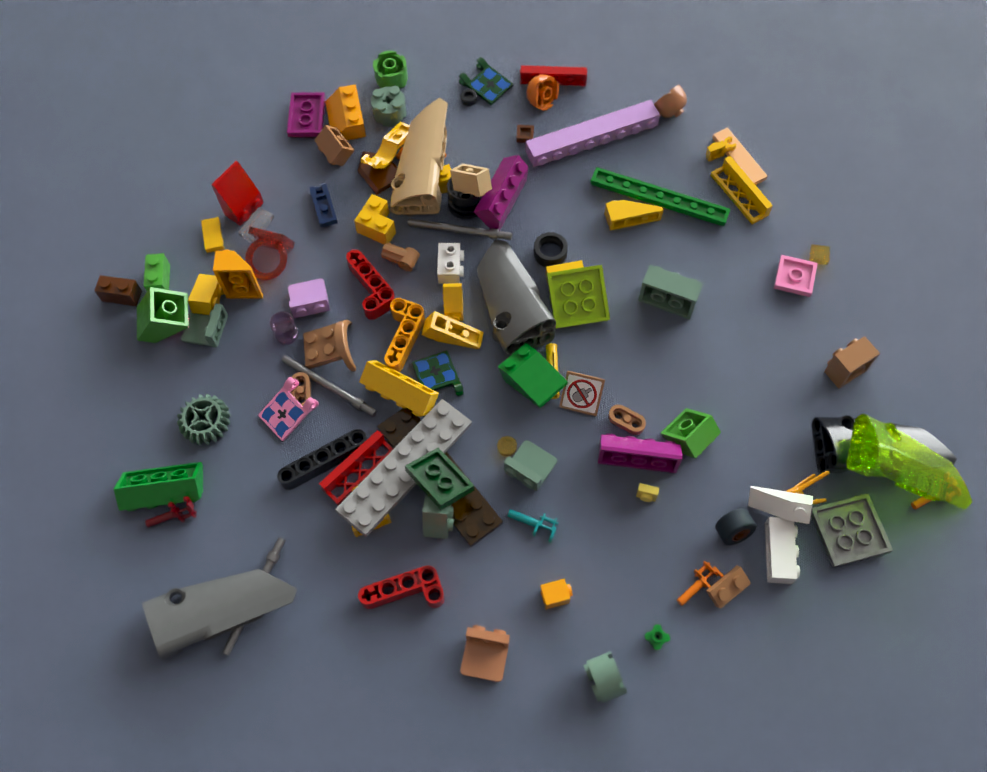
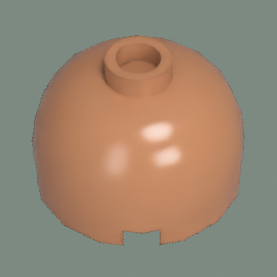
M677 85L668 94H664L657 100L654 105L660 116L664 118L675 116L677 118L684 112L683 108L687 103V97L681 86Z

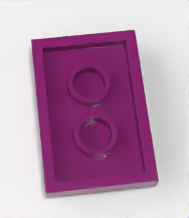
M291 92L287 127L288 137L318 136L323 129L324 92Z

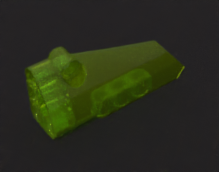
M866 414L857 416L854 421L847 459L849 470L867 477H886L895 481V486L925 499L945 501L962 509H967L973 502L964 480L949 460L897 430L896 426L891 422L884 423Z

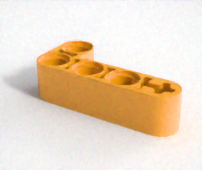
M396 298L392 300L390 308L393 319L401 322L385 354L384 360L386 366L401 372L424 325L425 315L421 305L402 298ZM400 345H405L403 348H398Z

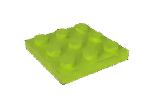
M602 265L546 273L552 315L556 320V328L610 320Z

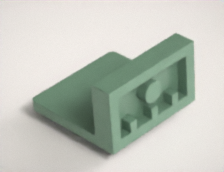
M215 303L210 315L190 312L188 318L189 327L184 329L181 338L182 342L218 348L228 317L224 306Z

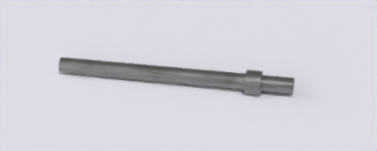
M408 219V226L485 236L494 240H498V238L512 240L513 233L502 232L499 229L493 228L487 230Z
M283 356L281 360L283 363L298 372L306 373L311 380L351 403L353 408L358 411L362 410L372 417L376 415L377 410L367 405L363 399L352 396L288 356Z
M278 537L272 551H269L266 557L267 561L262 571L270 574L274 564H277L280 558L279 554L286 541L285 539ZM244 626L232 630L221 653L230 655Z

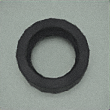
M555 232L541 234L534 242L533 255L535 260L544 267L564 263L567 258V241L562 235ZM547 243H554L561 248V253L554 257H548L540 252V247Z

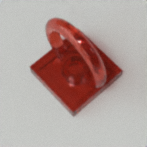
M249 227L248 234L257 240L247 249L245 262L251 266L255 277L260 280H271L278 277L284 271L287 264L285 247L293 249L295 242L283 234ZM264 246L279 251L280 262L272 272L262 273L254 267L252 259L258 247Z

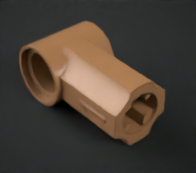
M387 243L382 248L381 257L397 263L405 271H412L420 254L411 247L404 249Z

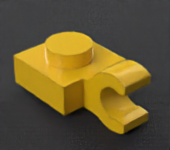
M732 136L725 138L724 141L712 143L707 147L706 158L708 162L724 156L725 152L736 149V143L728 144L732 142Z

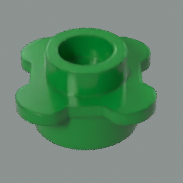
M655 624L650 632L645 633V640L649 641L655 650H660L665 642L670 641V635L662 630L661 625Z

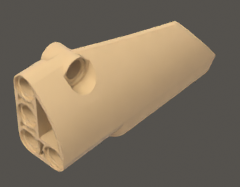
M438 98L424 108L410 123L397 172L391 182L390 211L393 214H437L440 211L442 194L438 181L440 170H443L447 142L445 122L448 106L447 102L441 98Z

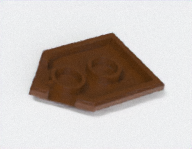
M362 151L361 158L365 154L369 155V158H372L376 155V153ZM360 159L357 171L374 193L378 195L391 187V182L395 178L398 167L392 161L386 168L376 169L362 163Z

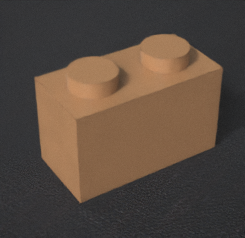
M325 125L314 140L319 146L318 149L325 154L327 161L332 165L344 166L354 152V149L336 127Z

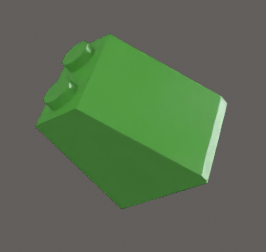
M150 287L137 306V341L157 343L189 327L188 293Z

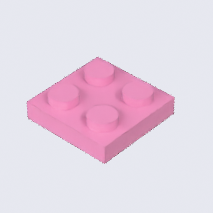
M781 255L774 289L811 297L818 263Z

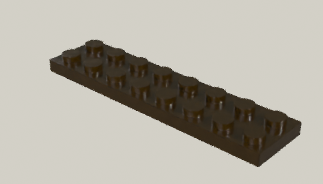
M402 408L377 427L392 448H395L421 419L419 416L414 415L412 410ZM446 452L445 455L465 475V473L460 469V467L456 464V462L452 459L448 452ZM476 487L473 492L451 504L454 507L452 518L454 519V527L470 547H473L503 524L502 519Z

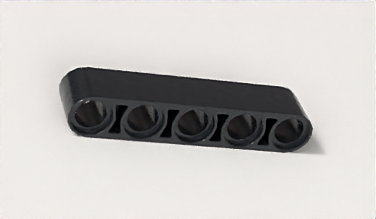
M354 429L282 467L277 473L280 484L284 489L292 490L341 464L367 440L365 432L361 429ZM358 438L363 439L360 443L354 442ZM341 447L346 448V449H345L343 452H341V453H340V452H337V450H338L339 448H341ZM322 457H328L326 461L319 462ZM305 466H310L309 470L302 471ZM286 476H292L289 481H284Z

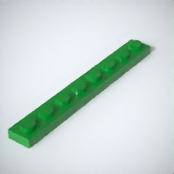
M596 167L590 182L591 185L723 227L731 210Z

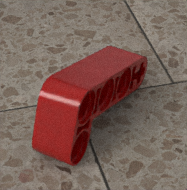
M356 249L350 250L346 255L349 269L370 293V296L362 302L366 318L375 320L391 310L390 304L395 299L394 291L362 252Z
M430 565L364 586L358 593V599L366 609H373L422 591L427 604L432 608H439L445 600L437 571ZM427 573L434 575L430 581H425L423 576ZM407 580L414 581L413 586L410 588H405L403 584ZM393 587L394 591L390 595H386L383 593L385 588ZM376 591H379L381 598H378ZM434 592L440 594V598L436 601L429 599L430 595ZM368 594L371 595V600H370V601H367V600H366V599H367V596H366V595H368Z

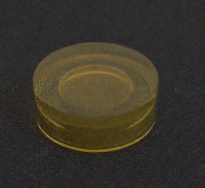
M511 436L500 438L497 443L498 452L506 457L512 456L517 450L516 440Z

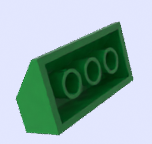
M202 462L123 472L113 489L119 511H134L144 507L152 509L159 505L168 506L169 502H173L176 505L177 503L184 502V496H188L193 503L200 500L203 493Z

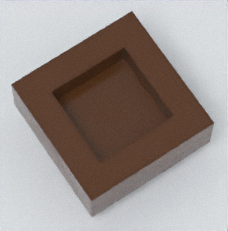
M517 125L516 143H526V141L534 139V125Z

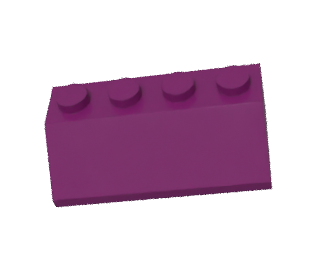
M519 155L503 158L491 180L492 189L482 196L474 211L490 230L491 228L501 230L526 183L528 166Z
M615 434L601 435L597 464L677 473L682 461L681 444H676L673 441L657 442L650 438L641 440L633 436L617 437Z

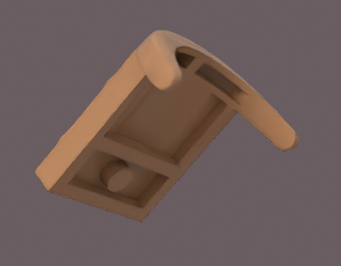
M343 320L303 333L305 366L308 369L343 359L350 371H356L347 341V327L352 325L351 321Z

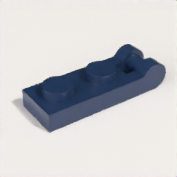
M326 182L322 183L321 186H310L309 189L321 228L337 224V217Z

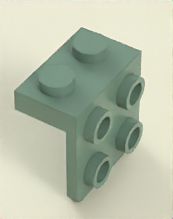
M525 440L512 458L508 456L504 461V471L510 477L521 481L526 487L538 491L557 464V458L532 442Z

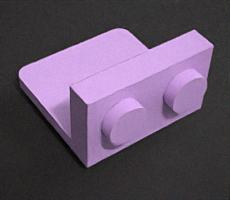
M323 279L297 283L288 287L290 296L289 306L294 318L330 311Z

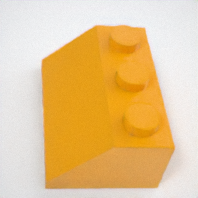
M356 84L339 87L325 101L329 125L338 128L346 140L366 137Z
M215 251L213 272L226 298L263 299V293L251 266L235 251Z

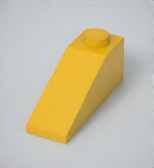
M619 200L606 203L604 214L611 231L659 221L662 218L663 208Z
M434 311L425 319L421 335L437 342L480 349L484 332Z

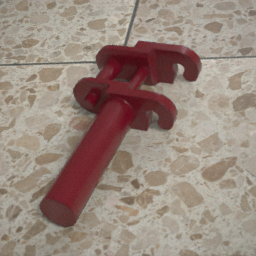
M184 496L183 500L184 502L187 501V507L179 509L173 502H169L168 507L171 508V511L145 521V524L149 528L177 517L184 523L186 518L191 516L196 518L197 512L194 510V504L190 498ZM188 510L189 513L183 515L182 512Z

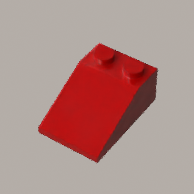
M235 161L211 184L224 215L239 226L247 221L264 203L259 190L238 161Z

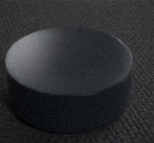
M471 89L464 90L460 95L461 103L465 106H473L477 102V93Z

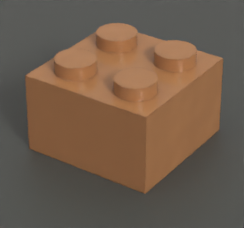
M865 336L859 340L857 338L853 339L845 349L839 348L832 354L833 358L827 362L828 366L824 372L838 389L868 371L880 355V352Z

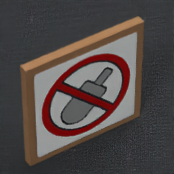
M567 370L566 380L568 384L563 388L559 407L597 416L605 379Z

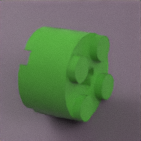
M396 51L380 53L378 58L373 61L374 75L380 88L392 86L404 88L408 80L405 57L402 54H397Z

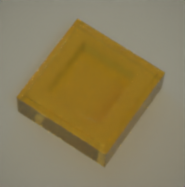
M812 244L809 261L828 265L830 246Z

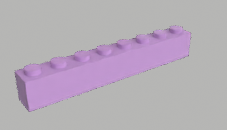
M648 100L526 141V154L533 167L542 166L548 162L560 160L563 157L575 155L578 152L622 139L625 136L637 134L646 129H652L658 126L660 114L652 100Z

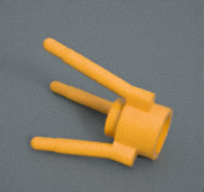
M825 471L818 476L811 474L794 487L786 490V492L804 494L802 490L827 476L829 471ZM815 499L812 505L826 502L827 499Z

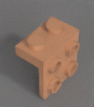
M473 625V628L467 627L466 645L460 669L461 674L501 682L510 635H507L506 631L494 629L493 632L486 631L485 627Z

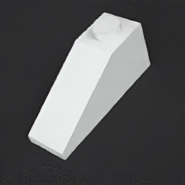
M751 486L748 506L788 521L809 524L813 496Z

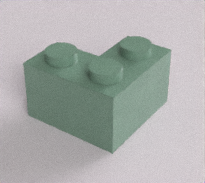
M427 494L422 511L423 537L448 539L449 531H453L454 519L452 518L454 507L449 505L440 510Z

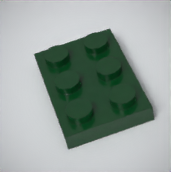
M439 447L405 465V471L440 510L465 497L475 489V485Z

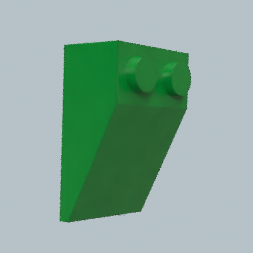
M527 343L498 366L504 381L539 408L568 384V381L537 350Z

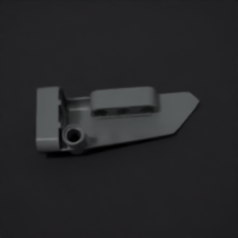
M494 240L477 267L478 278L493 328V339L500 343L507 355H512L525 343L532 348L550 343L555 336L556 320L541 300L538 287L507 241Z
M257 569L183 588H173L166 594L143 602L142 605L158 655L164 660L183 652L182 648L203 639L204 641L213 639L262 618L264 614L293 603L297 589ZM174 595L182 596V600L178 604L171 603V598Z

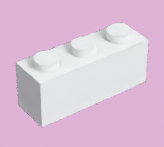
M769 517L765 522L767 583L793 584L800 576V567L796 561V558L799 556V547L795 543L798 527L794 525V521H788L780 517Z

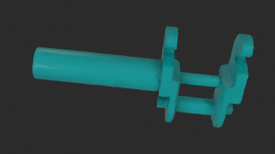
M511 509L507 517L535 527L532 535L534 537L541 527L550 530L549 543L552 542L557 529L555 525L559 523L557 522L558 518H555V520L548 518L546 513L540 516L541 521ZM547 521L549 523H552V528L543 525V522Z

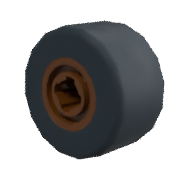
M743 508L728 512L718 520L715 526L716 531L726 545H735L743 542L757 528L749 512Z

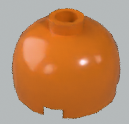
M538 75L529 82L526 95L531 105L540 110H548L553 106L551 103L554 99L557 100L559 94V84L554 80L555 78L548 75Z

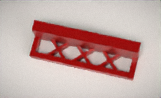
M521 65L520 84H529L538 75L551 76L555 78L554 80L559 85L586 86L587 67Z
M377 430L319 483L321 489L337 505L341 504L352 492V489L358 486L394 448L384 440L383 434ZM382 445L388 450L384 456H376V450ZM365 460H373V466L370 469H362V463ZM351 473H359L358 480L355 483H347V478ZM336 487H344V493L339 498H336L331 493Z

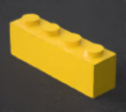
M377 360L366 362L359 383L365 385L367 390L380 393L382 398L395 401L397 406L412 410L414 415L419 417L427 415L434 408L439 395L438 392Z

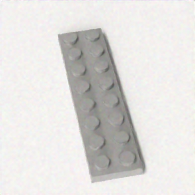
M442 399L335 509V512L362 535L367 537L417 484L405 471V465L438 447L445 454L472 425V421Z

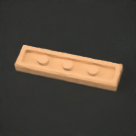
M728 127L713 134V139L716 143L724 141L729 136L733 137L732 142L728 144L736 143V149L725 152L727 157L731 156L755 185L767 179V174Z

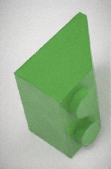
M685 408L661 432V435L667 441L681 444L682 454L696 458L715 440L721 431L712 415Z

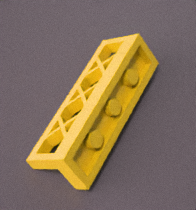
M731 156L725 158L723 165L712 171L710 176L751 224L769 216L773 207L771 202ZM724 172L728 178L722 179L718 174ZM728 185L736 186L738 192L731 191ZM739 197L746 198L749 201L748 204L741 203ZM755 210L760 215L753 217L749 211Z

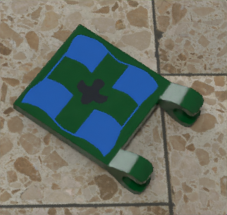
M480 57L477 59L476 67L482 71L472 80H470L467 74L461 73L459 75V83L474 90L478 96L490 105H493L513 86V83L488 65L484 58Z
M447 350L412 362L419 383L434 391L453 385L457 396L464 394L463 386Z

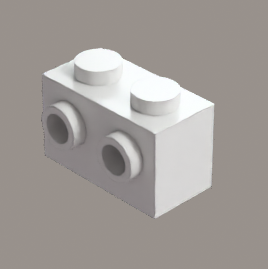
M438 243V284L460 283V277H464V266H461V261H464V250H461L460 243Z

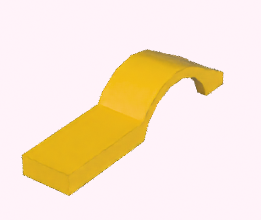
M399 122L383 137L376 155L369 158V155L365 154L361 158V162L376 169L389 166L397 150L405 143L409 125Z

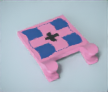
M292 377L285 381L281 390L258 414L281 441H284L300 422L319 405L316 399L310 397L302 406L290 392L297 388L299 382Z

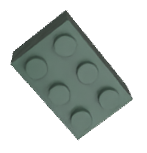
M649 265L642 282L638 301L691 319L703 283L693 278L684 277L677 272H670L662 267Z

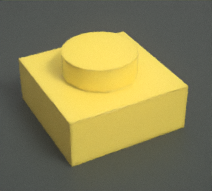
M640 483L636 497L644 502H656L659 488Z

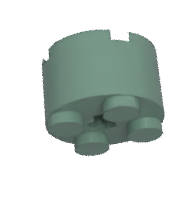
M383 87L373 91L371 105L376 122H380L386 127L396 126L406 117L405 97L399 87Z
M611 651L587 660V664L583 665L589 681L594 680L595 682L592 689L598 702L602 701L605 703L627 694L626 687H624L622 677Z

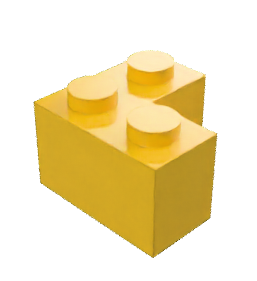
M372 194L354 220L357 233L384 245L390 243L396 234L394 221L387 218L390 213L387 200Z

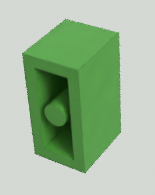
M165 254L146 255L144 288L146 291L150 287L169 290L170 263Z

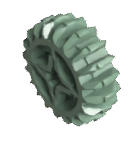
M199 394L198 399L192 397L190 403L185 401L186 407H180L182 413L177 414L179 432L183 434L185 439H189L191 443L197 442L198 445H201L204 441L209 445L210 440L216 442L217 436L223 437L222 431H228L226 425H230L229 418L231 414L228 412V406L225 405L223 400L218 399L217 396L211 397L209 394H206L203 397ZM218 414L217 420L213 424V421L216 418V415Z

